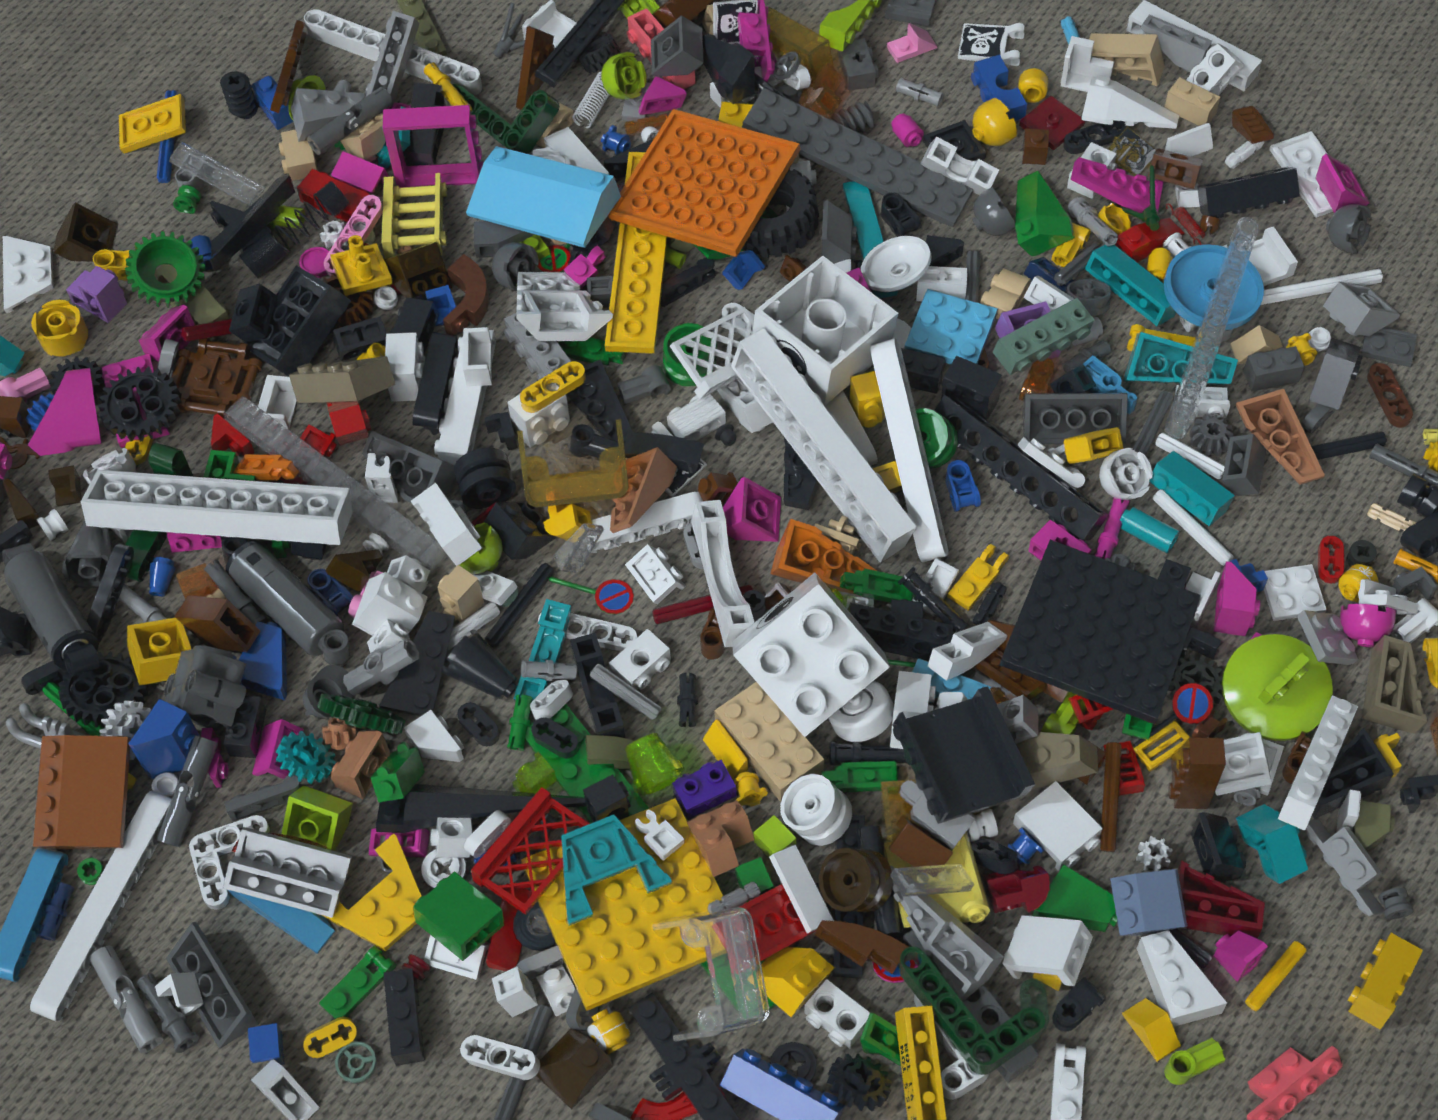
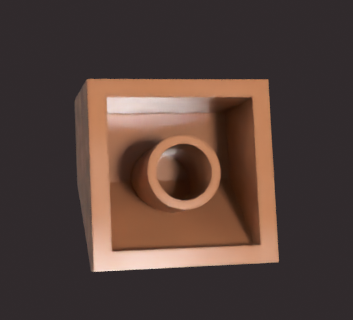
M358 732L355 739H351L348 742L345 755L341 761L336 762L331 772V778L335 787L358 798H365L373 785L370 777L390 755L382 732Z

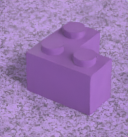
M96 266L91 272L84 270L66 289L72 303L107 323L127 304L124 291L117 281V275L111 270H104L99 266Z

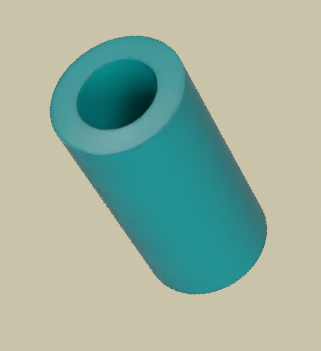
M1132 507L1131 510L1126 509L1120 518L1122 523L1121 530L1166 554L1169 553L1180 534L1179 530L1135 507Z

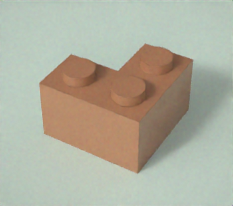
M737 800L724 804L722 807L706 814H701L687 822L713 877L738 867L739 864L734 849L754 841L748 816Z

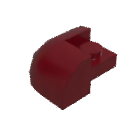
M1038 865L1029 871L1020 870V866H1018V869L1011 874L992 872L982 875L994 913L1023 907L1029 913L1040 907L1046 900L1050 890L1048 872Z

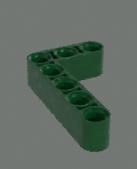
M457 83L452 84L471 105V115L476 116V125L507 149L526 154L532 151L557 115L560 107L557 99L543 90H538L531 95L514 122L510 123L472 92Z
M155 443L152 446L148 460L154 474L194 477L181 449L161 443ZM132 531L125 544L134 549L133 561L126 578L138 582L144 580L142 577L145 571H149L150 563L153 562L156 551H160L167 538L165 536L167 532Z
M908 947L902 951L899 962L901 977L923 1006H932L935 1022L975 1073L980 1075L991 1073L1041 1037L1045 1025V1016L1042 1011L1035 1007L1023 1009L987 1034L924 951L918 947ZM909 960H914L920 966L910 968L905 963ZM932 983L937 989L928 991L923 988V985ZM950 1006L955 1012L953 1014H945L940 1008ZM1027 1020L1034 1021L1038 1028L1029 1029L1023 1022ZM967 1029L972 1032L973 1036L964 1038L959 1035L958 1031ZM1008 1036L1013 1039L1014 1044L1011 1046L1004 1045L1000 1038ZM978 1053H986L990 1056L991 1060L982 1062L976 1055Z

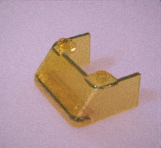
M621 419L615 420L618 447L605 449L599 457L600 469L549 475L548 464L543 458L539 456L526 457L523 430L517 431L526 501L533 507H546L616 499L624 496L628 490V476Z

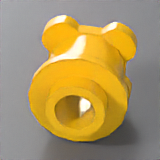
M1310 333L1291 337L1288 340V345L1285 347L1296 346L1304 366L1311 364L1317 355V350L1312 348L1308 342L1312 338Z
M742 772L734 780L736 791H738L740 796L736 800L741 806L749 805L752 807L759 805L760 800L768 794L766 788L759 787V776L756 773Z

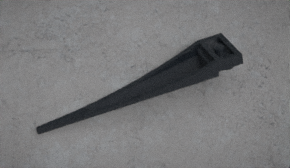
M415 784L403 799L379 803L376 832L407 833L437 825L438 817L473 819L490 816L497 810H501L504 814L521 812L536 793ZM551 795V798L566 808L586 807L585 797Z

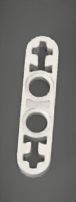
M571 613L565 636L566 639H574L592 634L598 629H604L608 634L605 638L598 639L599 646L622 652L637 638V633L628 626ZM573 623H579L583 626L582 630L578 633H572L568 628ZM615 631L616 637H614V641H611L613 636L612 632ZM625 635H629L630 640H627L626 644H623L621 638H624Z

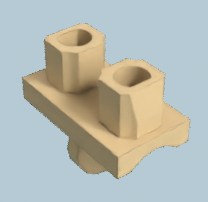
M842 516L839 522L830 519L828 526L835 528L836 531L815 524V527L820 529L822 534L833 542L836 541L841 544L842 548L853 555L855 550L859 551L862 545L859 543V539L844 534L846 532L853 535L855 527L847 525L848 517Z

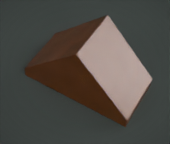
M0 396V428L21 438H27L30 425L26 417L29 412L22 397Z

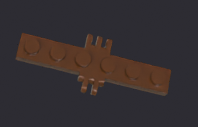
M296 20L270 108L271 111L279 113L281 105H287L307 32L303 31L305 22Z

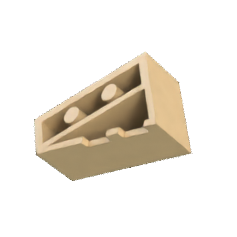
M1091 33L1089 40L1094 41L1092 57L1113 61L1112 75H1117L1118 72L1130 75L1131 80L1137 81L1138 78L1152 81L1151 85L1158 86L1165 65L1157 34Z

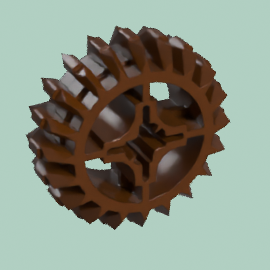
M332 273L329 279L323 277V282L345 296L337 276ZM372 289L346 296L351 302L347 306L346 312L341 315L334 325L333 330L336 327L341 328L361 322L360 320H368V315H372V307L375 304ZM356 295L359 296V300L357 301V303L354 302V297Z

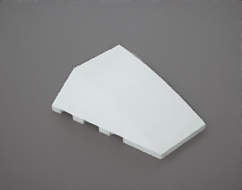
M518 272L516 319L538 341H586L613 318V313L609 310L604 312L602 310L603 305L599 301L593 302L590 299L591 295L587 291H580V285L565 272Z

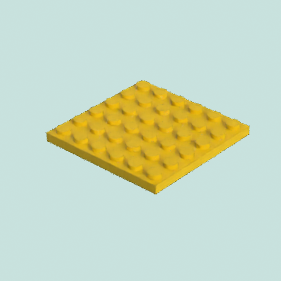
M676 798L649 808V810L655 813L656 822L659 825L666 820L684 838V844L664 861L644 842V837L647 833L639 832L635 826L637 818L644 824L650 822L646 817L647 810L619 820L635 837L645 852L652 856L661 870L669 875L672 880L670 885L647 893L636 867L583 888L593 916L570 926L567 923L563 871L538 900L586 1011L726 953L710 925L714 919L707 909L709 903L717 899L720 901L723 894L710 872ZM562 846L549 848L551 860L562 858ZM543 850L531 855V862L548 860L547 851ZM527 857L521 859V864L528 863ZM549 866L533 868V881L546 879L550 874ZM526 869L524 871L530 881L529 869Z

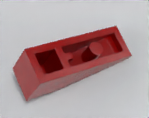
M1170 218L1160 219V227L1155 231H1152L1146 223L1134 225L1117 236L1118 240L1115 246L1138 263L1147 258L1154 249L1163 248L1164 242L1172 234L1179 232L1183 236L1185 233Z

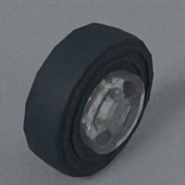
M538 901L526 915L520 910L517 911L514 917L513 930L517 940L523 946L531 950L542 951L556 944Z

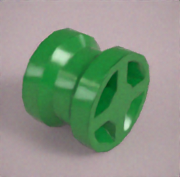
M182 185L179 187L178 196L174 199L173 206L179 212L194 214L197 209L196 204L200 202L202 195L196 188Z

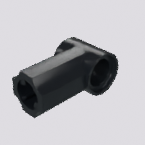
M579 424L572 430L569 450L576 457L582 458L590 455L614 464L618 457L621 442L597 435L590 426Z

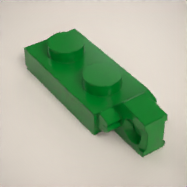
M591 337L586 341H559L558 343L569 358L589 363L601 360L604 365H608L609 361L623 364L625 359L624 352H606L605 341Z
M864 568L863 571L856 570L855 574L844 572L840 577L841 588L854 590L853 594L890 603L891 600L906 599L912 601V593L904 585L898 584V581L903 576Z
M895 761L842 763L841 766H835V771H821V775L831 781L841 792L898 791L897 765Z

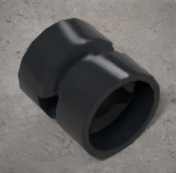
M1414 473L1402 490L1397 503L1408 509L1416 508V513L1426 518L1438 509V486L1435 484L1429 486L1426 479Z

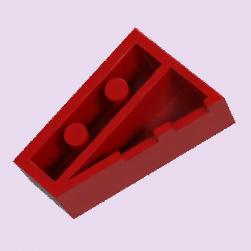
M358 401L327 402L330 419L340 446L369 437L367 431L372 429L366 409L360 410Z

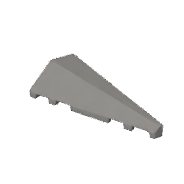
M891 865L893 875L892 889L895 892L893 895L895 900L900 902L908 915L906 919L927 955L933 958L941 975L962 1002L965 1001L989 980L1004 956Z

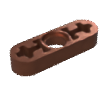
M1383 363L1372 365L1367 379L1388 421L1395 427H1406L1412 419L1413 411L1391 368ZM1376 372H1378L1380 375H1384L1383 381L1380 376H1375ZM1392 392L1395 394L1396 399H1386L1383 393ZM1397 410L1400 415L1405 414L1404 419H1402L1401 416H1395Z

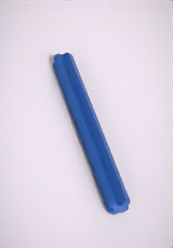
M167 90L165 99L178 95L177 91ZM175 137L160 141L157 168L159 183L170 182Z

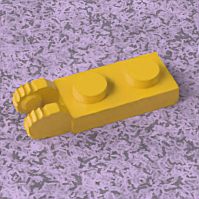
M992 544L988 545L980 558L977 557L948 592L947 597L969 611L999 575V571L1008 561L1009 555L1003 552L995 564L991 566L987 563V560L993 556L996 547Z

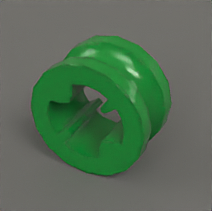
M95 858L83 860L77 868L79 878L87 885H95L104 871L101 862ZM92 866H95L96 874L93 876L90 874V877H87L86 869L89 867L92 869Z

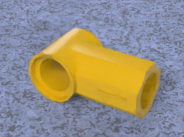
M1072 223L1075 238L1057 246L1051 260L1056 265L1064 268L1076 258L1080 249L1083 250V243L1088 241L1090 229Z

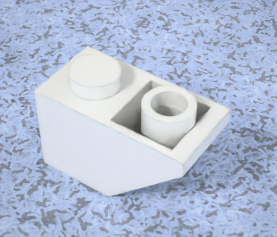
M432 710L404 727L407 738L415 748L418 747L422 758L460 762L464 759L461 751L464 749L463 744L456 735L451 737L447 731L449 726L441 715L436 717Z

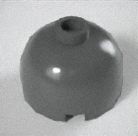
M993 187L977 197L973 206L975 217L972 221L978 231L983 229L989 235L1001 236L1015 228L1013 218L1007 208L1004 207Z
M1349 204L1340 207L1328 219L1326 230L1329 232V238L1336 248L1347 253H1358L1356 251L1358 244L1360 243L1363 247L1370 233L1371 225H1366L1367 217L1371 218L1370 209L1364 205ZM1349 238L1356 239L1357 243L1352 245L1348 240Z
M519 242L503 245L496 252L492 262L494 278L501 286L517 291V282H512L511 276L518 279V272H534L535 264L538 265L539 261L537 252L532 246Z

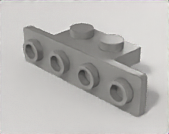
M1309 820L1306 827L1308 838L1319 846L1324 853L1323 858L1326 863L1339 874V880L1343 887L1351 891L1356 898L1358 908L1369 917L1379 916L1384 913L1383 908L1366 886L1382 874V872L1349 826L1341 828L1333 836H1330L1319 820Z

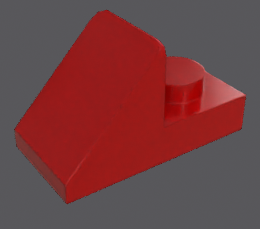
M218 413L213 416L212 450L225 451L230 448L232 452H236L237 456L240 454L243 456L245 454H255L250 440Z

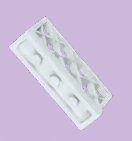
M745 307L670 345V348L696 384L697 389L694 392L699 399L739 379L731 367L735 356L731 352L732 346L737 348L739 345V341L733 340L734 332L745 335V338L752 335L754 320ZM737 317H742L746 323V329L735 325ZM718 327L729 329L728 338L717 334ZM700 336L711 338V346L700 344ZM716 341L727 344L726 352L715 349ZM687 345L692 347L693 355L685 354L680 346ZM698 350L709 353L708 362L697 358ZM714 355L725 359L724 367L713 364ZM696 365L707 368V375L701 378L696 370Z

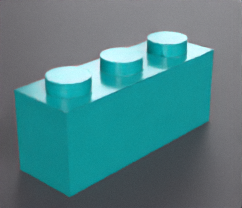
M1172 451L1156 464L1152 478L1149 479L1151 484L1159 490H1163L1175 502L1208 526H1211L1227 512L1235 496L1175 451Z

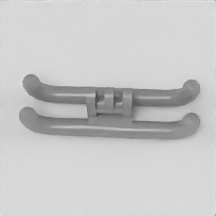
M26 703L19 706V711L25 721L43 730L45 736H88L72 730L70 724L62 723L56 719L53 720L48 716H45L43 719L36 716ZM14 718L7 719L6 726L17 740L41 749L42 738L22 730Z

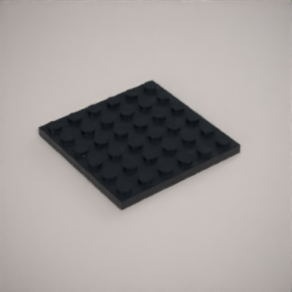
M1050 539L999 665L1156 724L1201 595Z

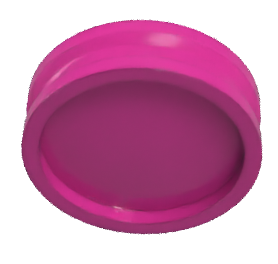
M313 247L306 250L299 259L300 267L317 278L326 276L327 272L323 262L329 251L323 247Z

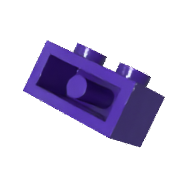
M722 760L715 763L708 762L700 770L692 774H683L672 783L673 794L688 820L737 797L736 785Z

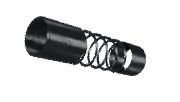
M332 181L320 188L313 196L323 215L308 202H304V206L313 222L302 212L294 209V213L305 232L287 217H285V222L295 239L280 226L275 225V229L286 248L267 232L259 240L257 239L252 246L250 245L248 249L246 248L244 252L242 251L241 255H239L240 259L257 279L267 273L278 262L282 261L287 256L286 252L291 253L278 228L297 245H300V241L288 221L306 237L310 238V234L297 212L317 230H320L307 205L327 222H329V218L318 200L333 217L350 205L348 199Z

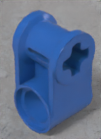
M952 461L947 467L945 482L954 512L959 511L960 508L972 505L979 507L981 505L980 494L973 480L970 467L964 461ZM957 474H958V475H961L962 477H961V478H956V477H954L953 475H957Z

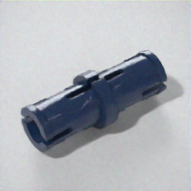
M57 882L52 900L49 905H46L44 911L46 915L37 935L39 938L50 941L56 940L60 924L68 913L66 909L75 889L73 886Z

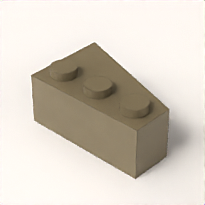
M1384 635L1372 648L1362 719L1415 734L1427 723L1426 714L1422 712L1420 702L1422 694L1421 690L1417 688L1415 679L1417 671L1410 642Z
M1038 732V736L1016 743L1035 783L1031 790L1049 786L1055 781L1060 783L1098 773L1097 747L1080 735Z

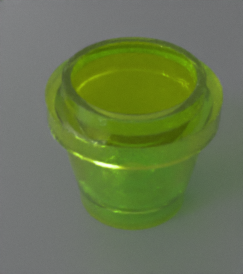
M652 733L639 738L624 749L634 781L632 787L635 793H642L643 796L670 786L678 777H682L681 773L685 770L682 761L675 758L658 733Z

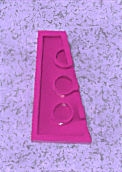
M1080 157L1074 162L1070 180L1136 212L1143 213V210L1149 207L1150 181L1146 180V176L1139 174L1135 177L1127 175L1125 170L1118 168L1110 170L1107 169L1105 164ZM1155 180V205L1157 212L1163 187V181Z

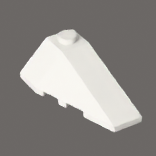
M1097 76L1091 79L1081 120L1109 125L1113 124V120L1124 121L1126 126H1134L1136 123L1144 122L1148 127L1176 129L1179 115L1126 86L1110 80L1106 76Z

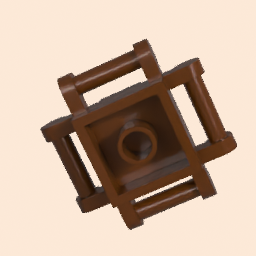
M209 338L199 339L197 353H192L187 349H179L176 356L177 363L171 377L180 392L179 397L182 403L178 404L180 408L179 413H187L188 411L212 415L218 413L221 417L227 419L230 410H234L235 406L249 407L252 400L250 395L257 374L261 372L263 367L262 361L251 358L248 360L250 345L247 343L236 345L210 341ZM229 353L238 354L237 359L231 358ZM187 363L193 364L185 387H179Z

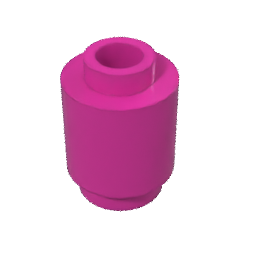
M902 113L893 119L891 124L892 130L905 147H915L920 144L924 132L911 116Z

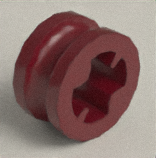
M409 954L407 957L409 961L407 964L403 963L402 969L412 968L416 978L423 981L425 978L424 972H429L431 967L419 957Z

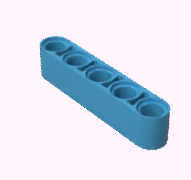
M38 848L35 851L0 932L1 979L13 982L19 981V972L21 968L24 969L31 953L29 948L32 942L36 941L42 927L40 922L43 916L46 915L44 912L46 905L50 904L57 882L60 883L63 877L61 872L64 865H68L67 854Z

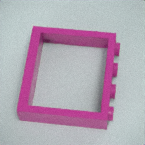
M470 105L383 109V132L396 186L400 188L435 185V173H440L441 180L446 182V185L477 183L484 161H480L482 160V148L477 146L479 145L478 130L474 131L476 129V116L471 115ZM465 127L471 163L406 166L398 130Z

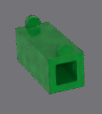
M401 742L397 747L398 751H393L370 777L378 803L403 799L425 773L418 747L410 748L408 743Z

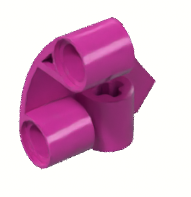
M90 368L65 372L46 413L28 443V446L40 456L70 452L75 447L101 444Z

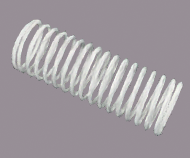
M601 72L597 74L573 114V120L578 126L581 124L576 121L575 116L580 122L582 121L577 117V114L582 120L584 119L580 115L589 120L590 124L588 125L590 126H585V128H590L609 97L606 90L601 87L603 86L602 80H600L601 77H599ZM590 100L596 102L599 108L597 107L595 109L592 105L588 104V102L593 104L594 106L596 105L592 103Z

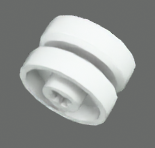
M809 774L798 778L784 792L780 803L781 816L785 824L812 845L823 846L836 841L847 830L852 818V805L848 797L822 775Z

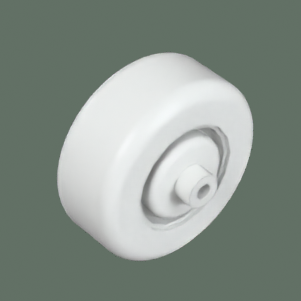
M873 681L828 719L840 738L850 742L867 741L880 735L893 720L894 704L887 689L879 682Z

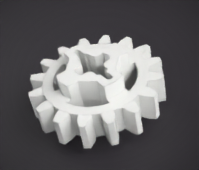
M124 701V703H115V710L108 709L106 711L109 718L101 720L106 726L104 729L99 730V733L106 736L131 737L132 739L151 712V709L143 707L142 702ZM130 747L129 760H134L136 756Z

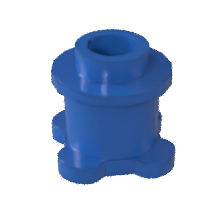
M612 125L601 138L603 143L602 150L606 152L608 149H611L615 155L629 150L631 142L629 135H622L616 132L617 127Z
M1021 827L1019 829L1021 835L1013 844L1009 843L1007 846L1017 853L1019 865L1022 862L1028 865L1030 863L1029 859L1037 850L1042 853L1044 849Z

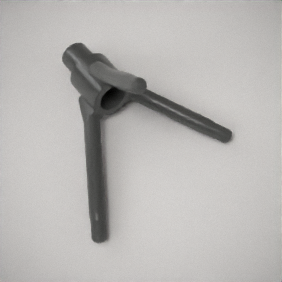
M514 3L510 4L502 36L496 44L498 47L493 52V55L499 59L504 53L507 54L509 50H514L525 44V40L515 43L511 39L523 18V14H519L509 31L515 6Z

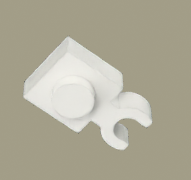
M648 809L646 817L650 822L644 824L637 818L635 826L639 832L647 833L644 837V842L664 861L684 844V838L666 820L659 825L656 822L655 813Z

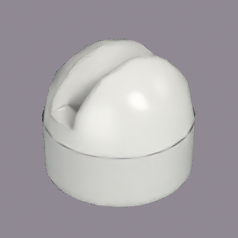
M652 126L645 127L641 132L643 142L645 143L655 138L659 130Z

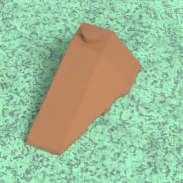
M1284 389L1236 403L1245 427L1256 436L1259 442L1299 485L1324 478V472Z
M658 447L621 461L614 479V486L617 488V492L613 494L612 498L616 503L611 511L610 531L612 533L632 527L672 484L677 466Z

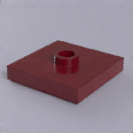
M1049 96L1022 118L1019 126L1023 129L1049 130L1048 147L1055 150L1064 143L1065 136L1068 133L1081 129L1085 125V120H1081L1082 117L1053 96Z

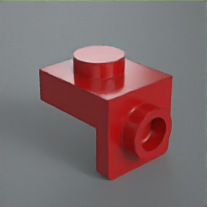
M308 424L296 443V448L314 458L318 457L323 460L326 455L330 457L337 446L334 443L336 435L332 432L328 435Z

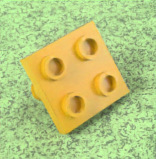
M353 235L348 239L349 250L330 255L331 263L345 296L392 284V277L377 243L363 246L362 238L358 235Z

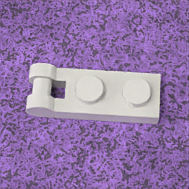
M1023 437L1018 443V446L1025 453L1071 486L1079 488L1084 484L1085 477L1077 468L1065 467L1063 465L1066 462L1054 452L1051 456L1043 450L1046 447L1033 438L1030 442Z
M1056 1043L1050 1120H1081L1086 1047L1076 1046V1049L1065 1047V1044ZM1064 1059L1074 1060L1075 1068L1064 1067Z

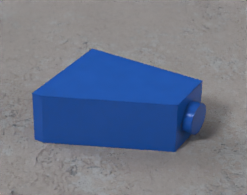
M257 621L255 626L260 630V633L249 650L242 652L238 660L246 663L241 685L245 686L248 690L285 700L287 697L285 635L282 628L272 622L265 624Z

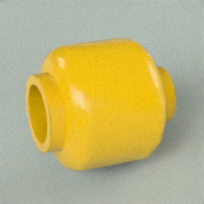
M1027 69L1019 77L1018 88L1026 102L1037 103L1047 95L1048 77L1040 69Z

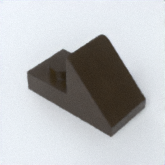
M379 549L336 554L325 571L327 575L350 588L361 591L370 578L369 574L376 570L383 556Z

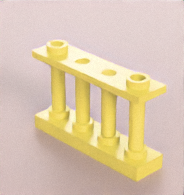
M435 173V185L406 188L395 186L393 176L384 177L382 247L385 258L395 255V249H399V246L425 245L437 242L441 256L443 255V246L447 245L446 232L443 231V197L447 196L446 182H442L440 173ZM435 195V201L406 204H399L397 202L401 197ZM435 211V218L399 220L396 218L401 213ZM435 227V234L403 237L396 235L400 230Z

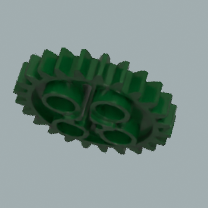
M321 694L317 708L324 711V713L344 720L345 724L357 728L399 734L402 733L405 719L393 714L392 711L380 708L376 703L363 699H352L338 694L336 696Z

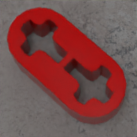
M1326 536L1321 540L1318 548V575L1325 583L1333 584L1339 581L1344 572V545L1338 537ZM1328 544H1331L1333 549H1335L1333 556L1329 555ZM1329 563L1333 564L1334 575H1330V572L1327 570Z

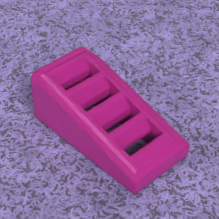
M376 828L371 829L369 856H379L375 849L377 848V843L378 847L380 846L381 836H385L386 841L392 834L397 836L405 857L427 856L430 832L426 828L407 833L376 832ZM404 836H407L406 847H402Z

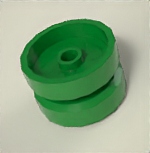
M685 323L675 326L667 333L663 345V370L673 383L681 386H696L670 348V345L704 326L695 323ZM700 336L699 343L710 347L711 338ZM687 345L680 346L685 354L693 355L692 347ZM698 350L697 358L708 362L709 353ZM714 355V362H713V364H716V358H717V356H715V355ZM696 365V370L701 378L706 376L707 368Z
M926 408L915 409L929 469L941 467L949 462L956 452L958 445L957 431L952 422L936 411Z

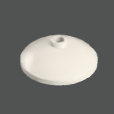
M895 237L877 245L867 254L862 262L861 272L869 288L880 292L899 291L913 285L925 274L931 263V251L927 243L918 237Z

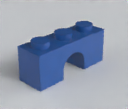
M997 55L974 62V71L971 73V79L974 86L980 88L982 101L985 102L992 98H997L1009 109L1006 113L1009 120L1014 118L1017 121L1026 116L1027 103L1019 88L1011 90L999 88L1007 85L1009 70L1001 56Z

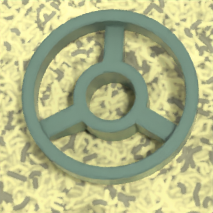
M351 1042L342 1047L335 1059V1067L339 1076L350 1083H360L367 1080L375 1071L377 1064L373 1049L363 1042ZM354 1046L365 1047L371 1052L372 1056L364 1058L360 1054L352 1055L347 1049ZM343 1053L348 1058L347 1065L351 1070L349 1077L344 1076L339 1068V1061ZM354 1059H361L362 1063L358 1068L351 1066ZM373 1061L372 1067L367 1074L360 1078H355L356 1073L361 1072L367 1063Z

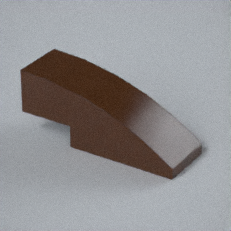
M822 920L814 934L861 967L867 959H870L890 974H893L899 965L902 951L908 948L907 945L880 931L841 921Z

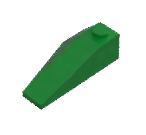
M1039 171L1021 178L1017 182L1015 218L1018 245L1030 256H1037L1075 238L1070 216L1061 206L1062 204L1055 197L1052 189Z

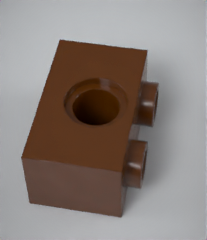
M1157 148L1151 162V166L1155 167V179L1194 189L1203 164L1201 159Z

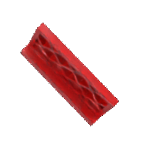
M541 787L471 869L473 882L480 887H487L526 915L563 871V858L551 860L549 849L562 846L561 840L548 841L547 830L564 828V834H566L567 827H584L590 823L551 798V793ZM553 808L562 814V822L546 824L545 816ZM544 830L545 842L528 843V836L532 832ZM546 848L548 860L531 862L530 850ZM515 852H527L528 863L511 865L510 857ZM549 866L550 874L546 879L533 881V868ZM529 869L530 881L513 883L512 871ZM509 872L510 884L497 885L491 881L497 873ZM531 887L532 896L525 904L515 898L514 890Z

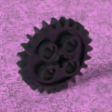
M137 367L136 373L133 374L127 369V376L124 377L121 374H117L119 380L117 382L110 380L109 382L112 387L103 388L106 395L99 397L102 404L98 405L101 411L99 416L112 435L118 434L120 439H124L127 435L128 439L132 442L135 436H138L141 442L144 439V435L147 434L150 439H153V432L156 431L159 434H163L161 427L170 428L168 420H176L174 412H180L178 404L182 403L179 397L180 392L174 380L170 379L167 373L161 374L158 368L152 372L150 367H147L142 372L140 367ZM135 387L138 395L141 398L140 402L147 417L145 421H143V416L139 410L140 407L138 401L133 392V388Z
M109 651L107 657H103L101 652H98L100 664L98 669L73 677L70 674L62 675L64 682H59L60 691L58 693L62 708L66 709L68 717L73 715L75 722L83 719L85 726L94 721L95 727H98L102 719L109 718L106 711L108 709L115 710V703L134 701L145 704L144 696H148V684L139 685L131 657L124 660L123 653L118 654L114 658L112 651Z

